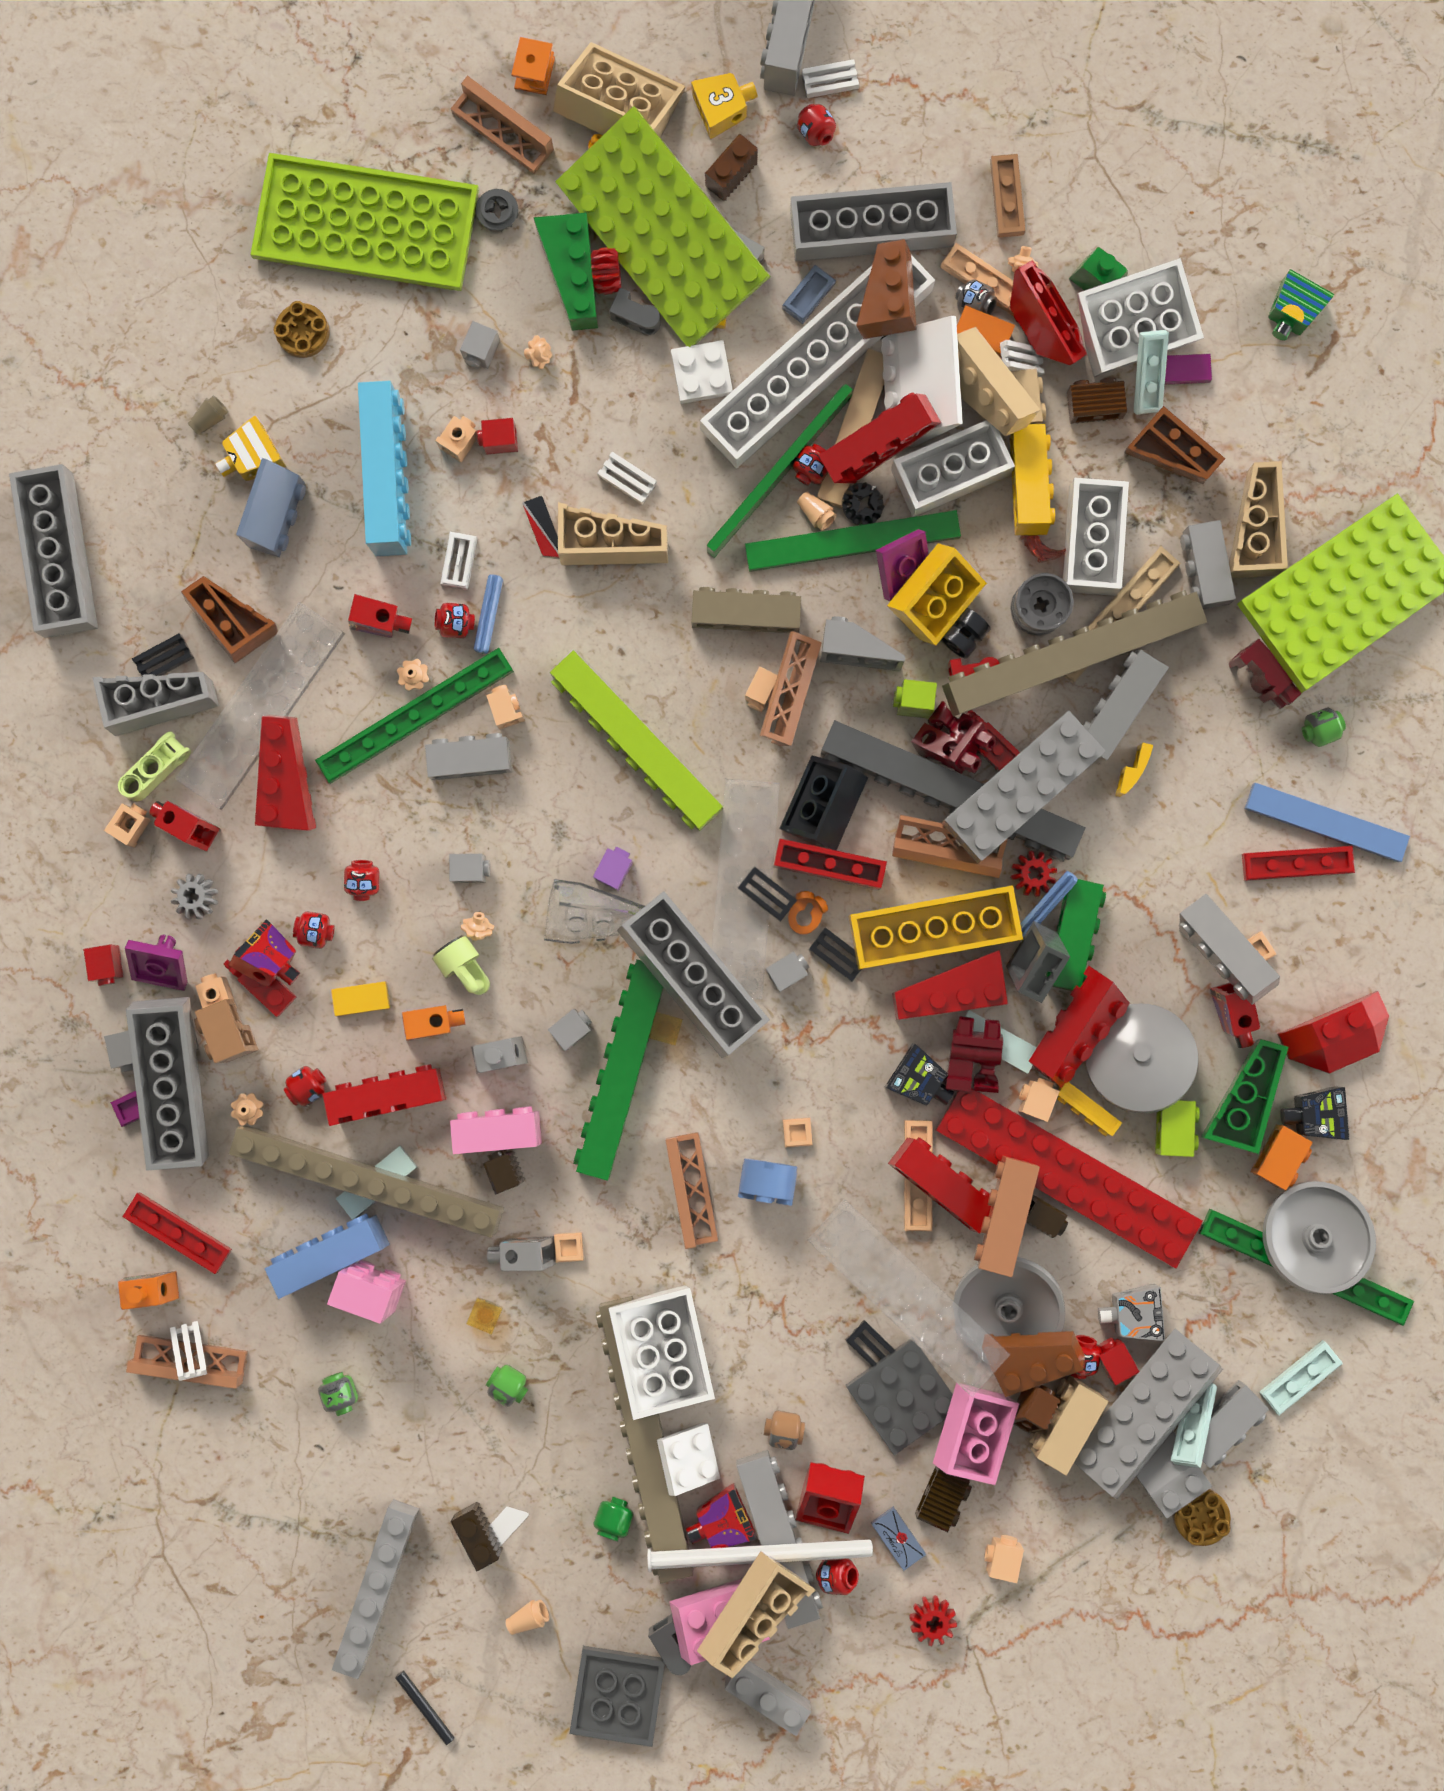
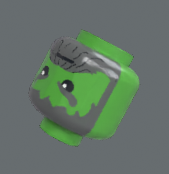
M1327 707L1305 717V726L1302 727V734L1307 742L1311 741L1315 746L1322 747L1340 740L1343 731L1346 729V724L1339 711H1334Z
M504 1365L501 1368L497 1366L485 1385L489 1387L487 1391L488 1396L505 1407H510L514 1401L520 1404L528 1391L524 1387L527 1380L526 1376L510 1365Z
M339 1372L322 1379L323 1384L319 1386L318 1393L324 1410L326 1412H336L337 1416L352 1411L351 1405L358 1400V1394L352 1377Z

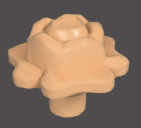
M1022 246L1020 254L1008 258V264L1012 266V272L1033 260L1030 257V247Z
M535 335L533 340L528 342L529 348L524 350V356L526 359H531L533 367L543 369L552 357L551 346L546 342L545 338Z
M419 659L403 661V667L397 669L399 674L398 683L405 685L407 691L412 689L421 690L424 687L423 683L429 681L427 676L428 667L425 664L421 665Z
M476 912L472 918L463 919L461 930L466 932L467 937L477 941L483 940L486 936H491L494 925L490 924L487 918H484L483 913Z
M242 1093L236 1101L231 1103V1108L234 1109L231 1112V1116L236 1118L241 1126L247 1123L255 1125L256 1120L263 1116V1111L261 1110L263 1102L257 1100L254 1093L248 1095Z

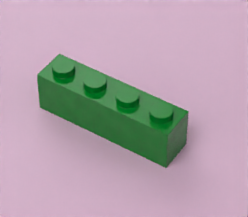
M1078 879L1077 883L1063 898L1056 932L1070 958L1052 987L1073 991L1076 985L1081 987L1087 978L1083 973L1085 972L1087 961H1091L1094 954L1095 946L1091 945L1093 934L1097 935L1100 927V919L1097 918L1098 910L1103 908L1106 899V892H1103V884ZM1047 972L1046 976H1050L1051 972Z

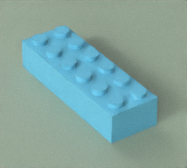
M391 381L358 382L366 545L375 556L407 555V546H411L410 530L406 529V520H410L409 504L405 503L404 496L405 493L409 492L408 479L403 474V467H407V454L402 449V441H406L405 425H401L400 415L405 414L404 400L400 398L399 390H395Z

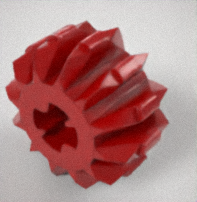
M608 247L592 251L591 269L596 293L609 295L618 292L620 287H622L618 252L615 248Z
M1029 851L1027 852V859L1023 855L1017 857L1021 865L1012 864L1011 866L1013 870L1018 871V874L1011 875L1010 879H1019L1020 883L1014 887L1016 890L1025 886L1024 896H1028L1031 890H1033V895L1039 897L1041 893L1040 888L1043 892L1048 893L1050 888L1047 883H1056V879L1050 877L1049 874L1057 873V868H1048L1053 859L1049 858L1043 862V852H1039L1035 859L1034 852ZM1028 869H1037L1040 873L1037 875L1039 879H1030L1028 874L1031 872Z
M934 1595L932 1602L929 1603L928 1599L923 1596V1606L914 1603L913 1608L916 1613L909 1615L910 1621L913 1622L910 1626L912 1633H918L917 1639L920 1642L927 1638L928 1645L931 1647L935 1639H938L940 1645H943V1636L952 1638L953 1633L950 1629L957 1627L956 1620L952 1619L956 1615L955 1610L948 1609L949 1602L946 1599L939 1604L938 1596ZM933 1616H936L938 1620L934 1621V1625H930L929 1621H932Z

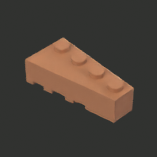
M1003 1156L1002 1161L998 1162L995 1172V1178H997L996 1187L991 1189L988 1205L991 1206L989 1217H984L981 1227V1233H984L983 1243L977 1244L974 1260L978 1261L977 1266L979 1269L1008 1277L1013 1276L1040 1166Z

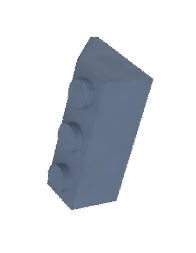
M262 458L236 533L249 548L280 558L281 552L285 551L288 546L289 536L287 534L290 525L293 526L297 519L296 508L299 500L302 501L305 496L306 486L303 479L298 474L268 459Z

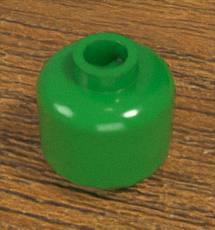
M612 1497L611 1502L602 1501L593 1522L594 1527L598 1530L597 1535L617 1542L619 1538H625L628 1535L634 1513L631 1509L627 1508V1501Z

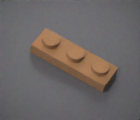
M1018 154L991 156L990 166L997 237L1023 236L1025 234V221Z

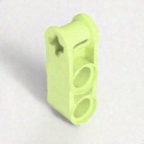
M172 731L167 732L120 778L118 782L119 792L132 801L144 800L176 767L181 765L190 756L191 750L188 747L184 748L175 739V734ZM157 762L159 766L157 772L149 775L148 767L152 763ZM138 781V790L130 794L128 790L130 784Z

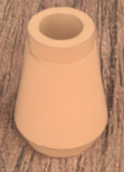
M808 491L803 493L797 501V504L814 528H819L823 531L836 519V514L833 512L834 508Z
M531 1600L507 1618L506 1627L509 1633L514 1635L544 1627L545 1622L549 1621L546 1605L542 1600Z

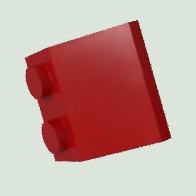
M811 1462L805 1476L795 1520L849 1534L861 1505L865 1476L856 1474L851 1470H840L823 1463Z

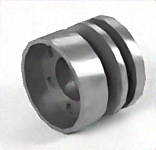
M1049 573L1033 575L1022 583L1012 597L1010 606L1012 619L1018 628L1027 634L1037 636L1050 634L1065 623L1072 613L1074 603L1072 590L1066 581L1057 575ZM1037 601L1039 604H1045L1046 607L1042 611L1034 609Z

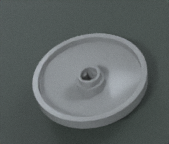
M1130 1004L1127 1007L1126 1013L1112 1025L1106 1038L1100 1040L1095 1046L1091 1056L1086 1060V1068L1092 1085L1107 1102L1119 1109L1132 1113H1153L1174 1105L1187 1093L1197 1072L1198 1051L1189 1028L1175 1014L1156 1005Z
M1314 1181L1289 1188L1271 1204L1263 1224L1264 1248L1273 1268L1289 1284L1308 1293L1332 1294L1352 1287L1365 1276L1374 1259L1376 1235L1368 1212L1355 1196L1334 1184Z
M1017 1257L1012 1277L979 1269L977 1264L973 1266L962 1277L956 1288L953 1301V1318L957 1331L963 1341L974 1352L986 1358L982 1350L985 1334L1011 1336V1333L1037 1335L1038 1332H1062L1065 1322V1302L1058 1283L1048 1271L1037 1263Z

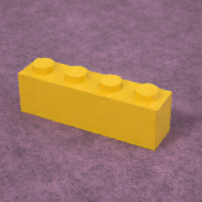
M1029 424L1026 428L1010 434L1009 437L1010 456L1015 465L1011 473L1015 535H1047L1050 525L1055 523V509L1050 508L1054 487L1053 483H1049L1048 475L1052 474V459H1047L1051 438L1050 434H1046L1045 424Z

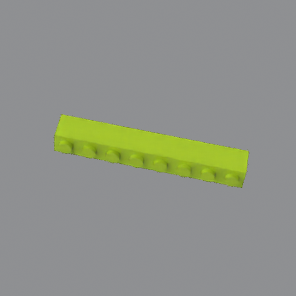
M574 650L550 671L551 676L554 678L551 681L552 685L561 694L566 691L572 697L569 701L579 713L584 710L591 717L588 720L591 726L598 733L603 730L609 736L606 741L616 752L621 749L628 756L625 761L634 771L640 769L646 775L643 780L654 791L658 788L665 795L662 800L672 810L676 807L684 815L681 817V820L691 830L696 827L701 831L723 810V806Z

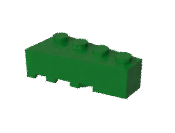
M587 212L533 217L537 234L571 330L598 328Z
M1263 1039L1256 1040L1202 1133V1138L1259 1154L1286 1058L1287 1046Z

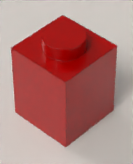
M513 418L481 421L482 430H477L478 444L483 446L486 455L518 452L516 424Z
M109 944L83 949L88 981L98 982V986L115 984V979L123 978L119 945Z
M1109 1338L1099 1344L1102 1349V1354L1099 1356L1100 1363L1115 1386L1140 1372L1125 1344L1120 1339L1114 1340Z

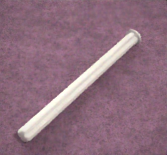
M871 1540L656 1552H651V1549H648V1572L651 1573L652 1569L753 1564L760 1551L777 1562L863 1558L872 1556L873 1546Z

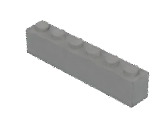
M766 1450L736 1460V1466L761 1545L803 1543L801 1537L796 1538L793 1528L797 1527L794 1513L792 1510L787 1511L784 1501L789 1500L784 1483L779 1484L776 1474L780 1473L776 1457L770 1458L769 1452ZM803 1561L778 1562L811 1586L810 1582L814 1581L810 1564L804 1566ZM818 1591L813 1592L809 1597L805 1595L797 1604L798 1609L790 1617L788 1614L785 1616L784 1619L788 1629L820 1619L819 1609H822L823 1605Z
M394 1499L388 1506L332 1667L333 1671L355 1679H359L363 1672L420 1508Z

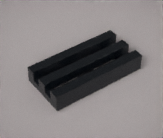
M178 633L135 656L132 660L143 677V675L149 674L162 676L192 660L194 657L183 636ZM180 643V645L174 647L173 649L161 654L160 656L148 661L145 664H142V662ZM184 651V655L176 658L175 660L161 666L160 668L150 673H147L146 670Z
M755 866L738 887L741 892L780 922L797 902L796 898ZM754 875L786 898L789 903L785 905L752 879ZM749 883L782 909V912L779 914L747 889V884Z
M825 927L809 950L853 982L862 969L858 970V965L827 943L824 937H829L856 958L855 949ZM821 944L854 971L850 974L817 949V946Z
M863 1320L845 1340L873 1367L877 1362L854 1341L857 1337L880 1359H883L886 1355L862 1333L864 1329L890 1354L895 1349L872 1326Z

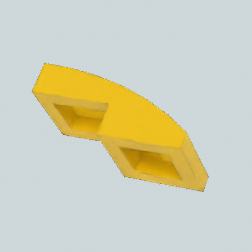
M1141 743L1137 746L1133 768L1126 766L1121 770L1115 796L1121 797L1125 795L1139 780L1149 761L1153 745Z

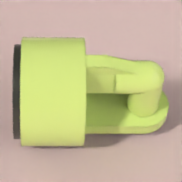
M461 935L453 939L433 954L432 960L445 978L456 974L466 990L476 995L484 994L489 990L490 981L476 962L480 955L467 936L463 937Z

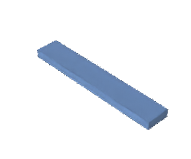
M1258 783L1252 784L1244 808L1396 862H1402L1410 838L1406 834Z

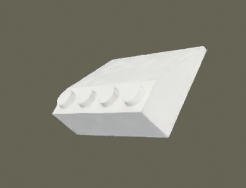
M1181 258L1077 293L1086 352L1094 377L1136 363L1139 333L1159 330L1169 332L1167 352L1204 338Z
M948 316L916 325L917 330L891 334L882 339L881 351L883 354L884 404L886 410L900 404V400L912 392L915 394H925L942 422L909 445V447L918 446L962 424L956 316Z
M684 1285L660 1291L608 1308L633 1420L715 1399L689 1287Z

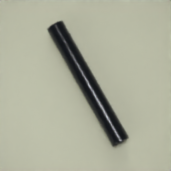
M404 1670L401 1671L395 1679L445 1745H448L455 1737Z

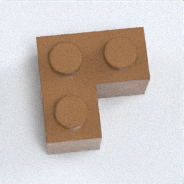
M224 999L195 1011L197 1017L194 1019L195 1026L198 1032L204 1035L207 1043L204 1045L205 1052L210 1060L213 1059L214 1063L231 1062L259 1050L250 1026L242 1025L233 999Z

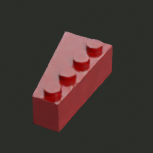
M912 392L904 396L900 400V404L883 411L878 418L864 425L818 456L834 483H856L942 422L927 396Z
M262 716L255 826L306 831L316 828L311 807V794H309L306 779L308 778L307 771L303 762V749L297 717Z
M1000 950L893 992L896 1020L1008 1004Z
M1089 965L1083 973L1087 976L1081 987L1076 985L1070 994L1074 998L1066 1010L1061 1009L1056 1016L1055 1029L1046 1032L1029 1059V1062L1038 1072L1060 1088L1072 1080L1078 1067L1083 1061L1089 1059L1095 1046L1100 1040L1106 1038L1112 1025L1126 1013L1127 1007L1130 1004L1113 981Z
M428 1064L415 1067L416 1073L408 1075L405 1074V1070L388 1073L389 1079L379 1081L378 1076L362 1079V1085L352 1087L351 1082L335 1085V1091L322 1093L329 1126L446 1100L440 1068L432 1069V1065Z

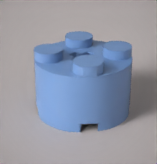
M745 1158L742 1165L738 1197L754 1200V1195H756V1201L772 1203L777 1198L776 1203L792 1206L797 1166Z

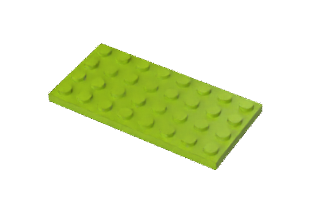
M635 106L621 117L555 181L580 213L587 212L588 224L608 248L616 249L620 264L686 346L696 345L771 277Z
M269 153L250 255L253 259L462 291L479 187L478 185Z
M1397 493L1237 603V606L1299 691L1303 693L1444 593V555Z

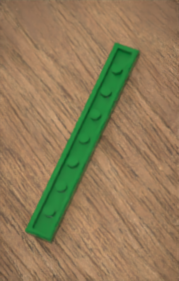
M843 384L707 543L708 554L715 558L789 472L802 449L807 445L811 446L848 403L853 392L851 387Z
M957 510L745 543L749 572L876 552L877 549L918 529L925 531L927 544L961 538Z
M497 648L315 759L328 783L331 784L514 671L500 648Z
M1209 1208L1198 1234L1273 1267L1264 1248L1263 1232ZM1362 1278L1348 1289L1332 1293L1402 1326L1405 1325L1414 1300L1365 1278Z

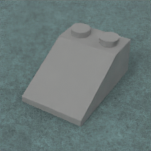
M834 616L831 620L826 619L820 662L892 671L901 670L905 662L903 654L857 624L848 622V619L845 617Z
M1174 1432L1169 1435L1136 1476L1166 1519L1212 1487L1200 1468L1177 1465L1171 1461L1176 1438Z

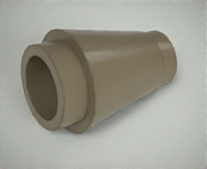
M213 395L210 399L206 398L188 422V425L200 435L226 418L225 415L229 411Z

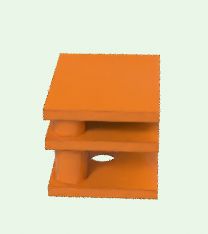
M520 37L511 76L516 77L514 89L547 95L555 61L552 43Z

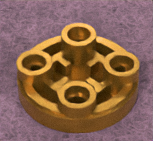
M294 301L278 316L273 329L282 349L298 358H307L319 353L327 344L330 332L329 324L323 313L315 306L302 303L301 301Z
M1208 1489L1173 1514L1174 1524L1178 1532L1185 1540L1195 1546L1215 1544L1227 1536L1231 1529L1229 1507L1225 1500L1211 1489Z

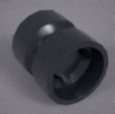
M966 608L941 641L953 653L967 659L976 648L975 642L982 641L991 630V627L979 614Z

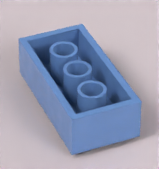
M366 1213L347 1222L348 1228L345 1230L341 1225L322 1234L323 1240L320 1242L316 1237L297 1246V1253L295 1254L291 1249L270 1259L272 1265L264 1269L278 1299L390 1245L377 1215L369 1218Z

